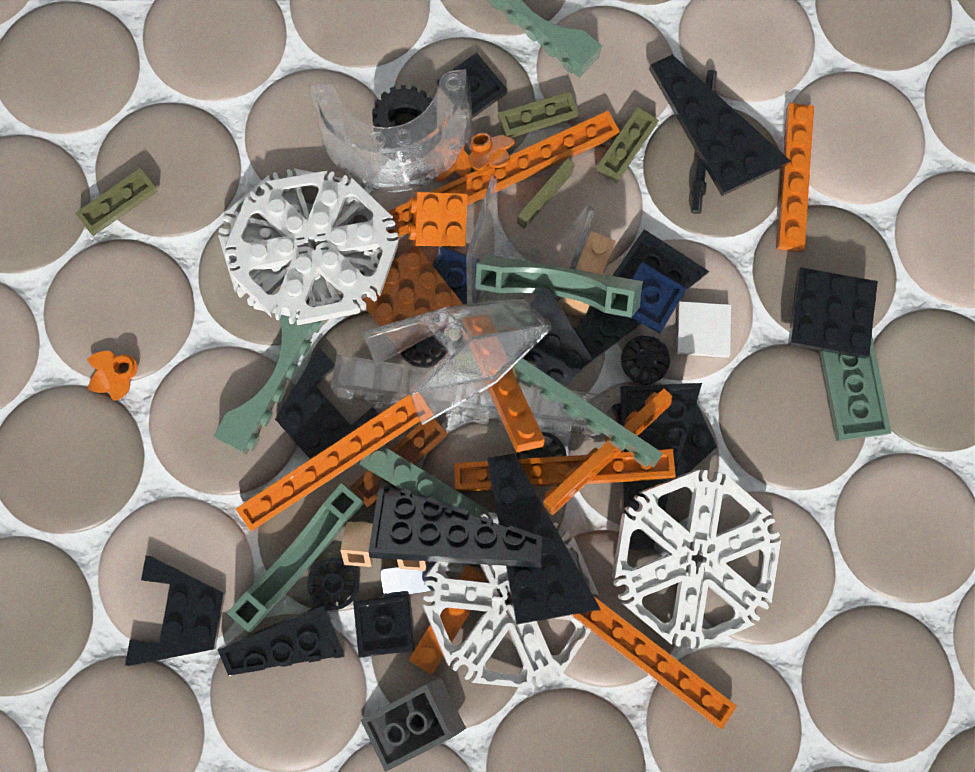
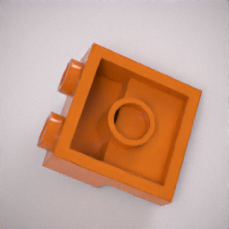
M414 191V197H410L409 212L413 213V224H409L408 237L409 240H412V244L415 246L440 247L465 246L468 194Z

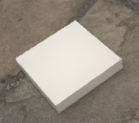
M679 301L677 306L676 354L728 358L731 346V305Z

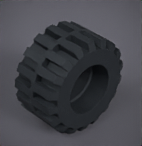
M401 85V89L396 90L394 86L390 88V93L384 91L381 94V100H376L375 108L372 111L375 137L377 142L380 141V146L384 150L388 148L389 154L394 156L395 152H397L401 158H404L405 154H409L411 158L415 157V152H419L421 155L425 150V146L428 147L433 144L432 139H435L437 135V109L432 98H427L425 91L417 92V87L411 86V89H406V85ZM400 114L414 115L420 121L417 126L409 130H400L391 124V121Z

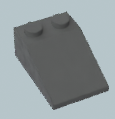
M441 677L361 719L385 772L453 738L466 729Z

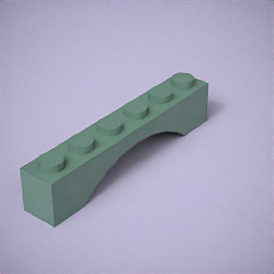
M488 0L493 8L496 10L500 9L507 15L508 20L513 25L521 27L530 40L537 41L543 46L549 56L557 58L569 73H574L580 78L599 58L602 45L584 30L570 29L544 20L534 13L522 0Z
M487 255L477 263L475 289L495 293L540 294L547 285L553 292V296L586 303L604 313L632 317L640 308L643 281Z
M281 315L282 345L279 360L273 374L265 386L252 399L240 407L226 412L213 437L246 455L249 450L253 451L260 440L258 434L262 426L266 427L273 416L271 410L276 402L279 403L286 392L285 384L288 379H293L299 368L297 362L301 355L305 356L308 353L312 344L310 339L314 332L318 333L324 320L297 325V319L294 324H290L289 316Z
M341 483L322 504L289 548L241 596L227 614L246 631L253 632L341 532L346 523L364 505L363 501Z

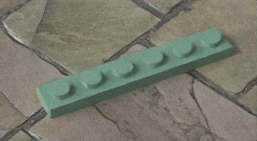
M523 358L515 365V374L518 375L516 378L527 387L533 385L540 390L539 394L551 403L556 401L564 406L563 411L574 419L580 417L586 421L587 428L598 435L602 432L610 438L609 442L621 451L627 449L634 454L633 459L642 466L647 467L650 465L653 468L656 466L663 455L659 450Z
M384 446L361 459L359 463L362 467L400 490L404 488L412 491L413 495L425 499L430 497L469 511V514L481 518L480 515L486 514L490 518L488 513L491 511Z

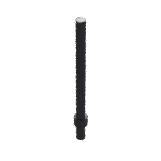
M709 70L707 71L706 85L715 92L717 71ZM698 155L695 180L691 184L690 192L693 195L691 213L693 214L701 213L703 196L706 195L707 183L705 182L706 168Z

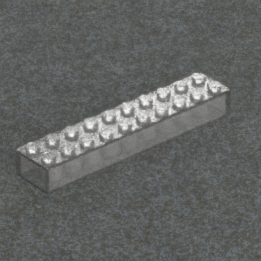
M336 355L331 388L335 396L340 397L339 401L354 404L356 400L366 401L367 406L381 408L382 404L394 405L416 389H419L434 411L430 414L431 416H434L435 412L445 413L446 417L450 419L461 420L462 416L473 418V422L488 424L489 420L498 421L500 426L505 427L481 376ZM518 382L540 430L542 428L550 429L552 434L568 436V432L577 433L579 438L594 440L595 436H600L587 428V422L580 417L574 419L563 411L564 406L554 401L551 403L539 394L540 390L533 385L527 387ZM570 390L608 416L610 396Z

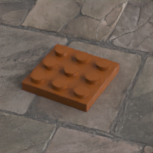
M417 246L412 247L392 262L381 295L379 296L376 293L377 300L375 302L369 297L362 299L366 303L368 313L399 353L463 307L460 299Z

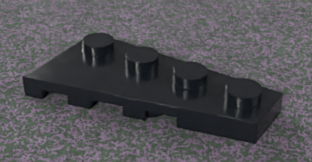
M324 604L218 648L228 676L265 670V668L277 666L286 667L296 663L308 661L311 663L321 661V659L345 657Z

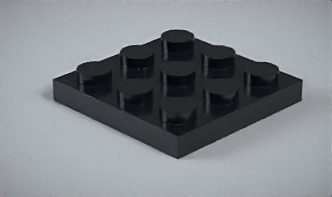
M800 267L797 270L788 345L863 359L868 358L870 355L878 281Z

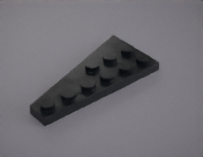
M673 54L650 64L649 71L721 196L790 163L791 160Z
M644 229L612 276L631 279L640 263L644 262L689 289L710 271ZM591 306L576 328L592 354V358L584 367L642 323L632 317L604 313Z
M702 383L620 386L622 426L626 424L624 421L633 411L639 412L646 406L644 402L654 392L658 394L663 389H666L672 395L671 405L643 430L638 437L657 450L673 449L676 474ZM670 479L623 482L624 514L632 519L633 516L629 515L625 508L631 507L634 511L639 509L640 505L634 499L635 495L641 496L647 501L640 491ZM670 492L660 496L658 499V506L664 511ZM636 529L631 533L629 549L654 548L655 541L641 529Z
M513 453L487 458L498 524L505 527L513 526L543 537L541 568L506 566L516 625L601 610L516 455Z
M380 480L368 553L370 558L541 568L543 537L513 526L505 527L493 522V519L485 516L482 518L469 514V511L430 497L425 499L413 495L410 490L404 488L399 490L389 486V483Z

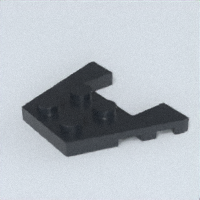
M546 285L530 306L550 321L551 324L522 358L536 362V368L564 387H567L590 361L592 354L576 328L573 327L567 318L562 306L559 305L553 296V292Z
M320 348L314 354L275 418L279 425L310 459L379 414L372 407L351 425L325 397L316 385L336 369V365Z
M621 403L614 404L611 407L617 422L622 425ZM697 403L675 477L690 472L717 448Z
M146 555L141 580L170 585L160 641L155 643L129 640L125 666L216 649L226 593L153 556Z

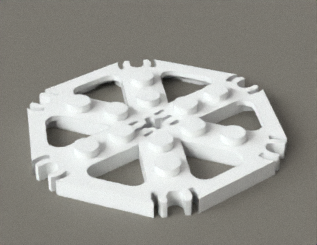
M294 168L296 176L315 173ZM287 169V177H293L290 169ZM276 172L273 173V180L279 179ZM269 175L226 211V216H223L224 225L231 226L229 229L219 228L220 235H218L226 264L236 261V259H226L225 245L244 200L247 196L251 201L250 192H254L257 196H262L264 193L261 191L260 185H267L266 181H270ZM335 177L334 181L341 182L343 178ZM307 186L286 189L282 193L283 198L307 220L309 211L302 190ZM349 196L345 200L335 227L345 226L357 215H363L370 221L373 218V213L356 197ZM255 218L249 219L242 235L243 241L247 243L282 237L267 221ZM309 242L311 250L316 249L317 245L314 242ZM381 248L343 256L355 268L361 269L365 274L364 276L369 277L375 274L380 261L378 258L381 257L383 252ZM289 265L250 272L249 276L265 293L271 295L283 283ZM318 272L306 304L310 307L338 303L343 299V296L337 294L334 287ZM231 277L235 292L237 291L238 296L241 298L247 292ZM251 296L247 299L249 306L264 311ZM283 313L282 315L290 316V313Z
M327 171L266 181L267 185H260L261 191L264 193L262 196H257L254 192H250L251 201L246 196L225 245L226 259H236L234 263H229L227 266L230 276L271 318L274 310L276 320H280L283 313H290L289 323L294 324L297 319V325L358 314L360 309H366V303L362 300L364 297H369L375 302L377 300L376 293L379 296L381 295L399 245L398 233L387 232L388 230L395 229L393 217L353 178H351V182L348 185L346 175H344L341 182H335V173L332 171L329 175H327ZM307 185L318 187L319 191L307 220L283 198L282 193L286 189ZM349 196L356 197L373 213V218L370 221L335 227L345 200ZM254 213H259L282 236L247 243L242 239L247 223ZM309 242H314L317 245L316 250H311ZM381 248L383 252L375 274L369 277L362 275L343 256ZM289 265L281 288L275 295L265 293L249 276L250 272ZM318 272L343 296L340 302L317 307H310L306 304Z
M699 469L640 491L647 501L643 497L635 495L634 499L639 502L640 506L637 511H634L631 507L625 508L626 512L633 516L632 519L622 513L612 578L615 579L613 581L615 586L626 585V591L618 595L619 599L628 600L622 602L625 607L668 643L672 644L673 641L674 645L680 646L681 639L687 636V646L693 649L694 647L699 649L755 625L747 616L757 621L760 620V617L755 614V608L758 605L766 610L769 608L768 604L761 600L762 597L767 602L772 603L781 540L776 539L780 536L779 532L773 531L768 533L767 531L768 525L775 522L772 518H765L768 515H772L726 474L714 472L713 479L709 482L707 479L708 470ZM682 487H688L691 490L692 498L687 530L658 506L660 496ZM729 494L748 511L749 518L741 525L716 534L722 495ZM636 529H641L669 554L640 566L630 567L627 563L631 533ZM760 549L763 552L760 581L756 586H751L726 563ZM699 551V555L703 556V560L699 561L697 566H695L696 563L691 560L692 555H697ZM678 583L673 617L669 622L663 623L644 608L642 598ZM709 587L732 606L734 615L726 622L709 629L702 628Z
M489 512L490 518L493 519L494 523L498 524L497 514ZM486 514L480 515L481 518L483 516L488 517ZM556 522L553 523L555 528H557L559 524ZM564 531L561 538L563 542L568 539L570 532ZM570 536L565 546L591 593L599 595L574 536ZM435 562L426 577H435L436 582L426 580L423 585L432 586L434 592L431 596H422V600L427 602L433 601L434 604L428 606L422 604L447 665L450 666L451 661L457 657L458 659L453 662L451 669L456 671L460 665L465 664L467 671L463 678L466 680L470 679L473 672L476 671L473 679L469 681L471 683L536 689L532 683L533 677L535 684L542 687L541 675L547 672L550 680H556V674L552 670L554 667L557 671V676L560 677L591 632L571 615L554 618L572 621L575 630L561 652L557 655H551L537 621L516 625L512 605L505 604L504 600L508 598L507 593L510 592L506 566L480 564L488 583L450 579L445 572L449 562ZM449 607L485 611L461 645H453L450 642L440 618L443 609ZM509 630L523 663V668L518 674L489 672L485 667V663Z

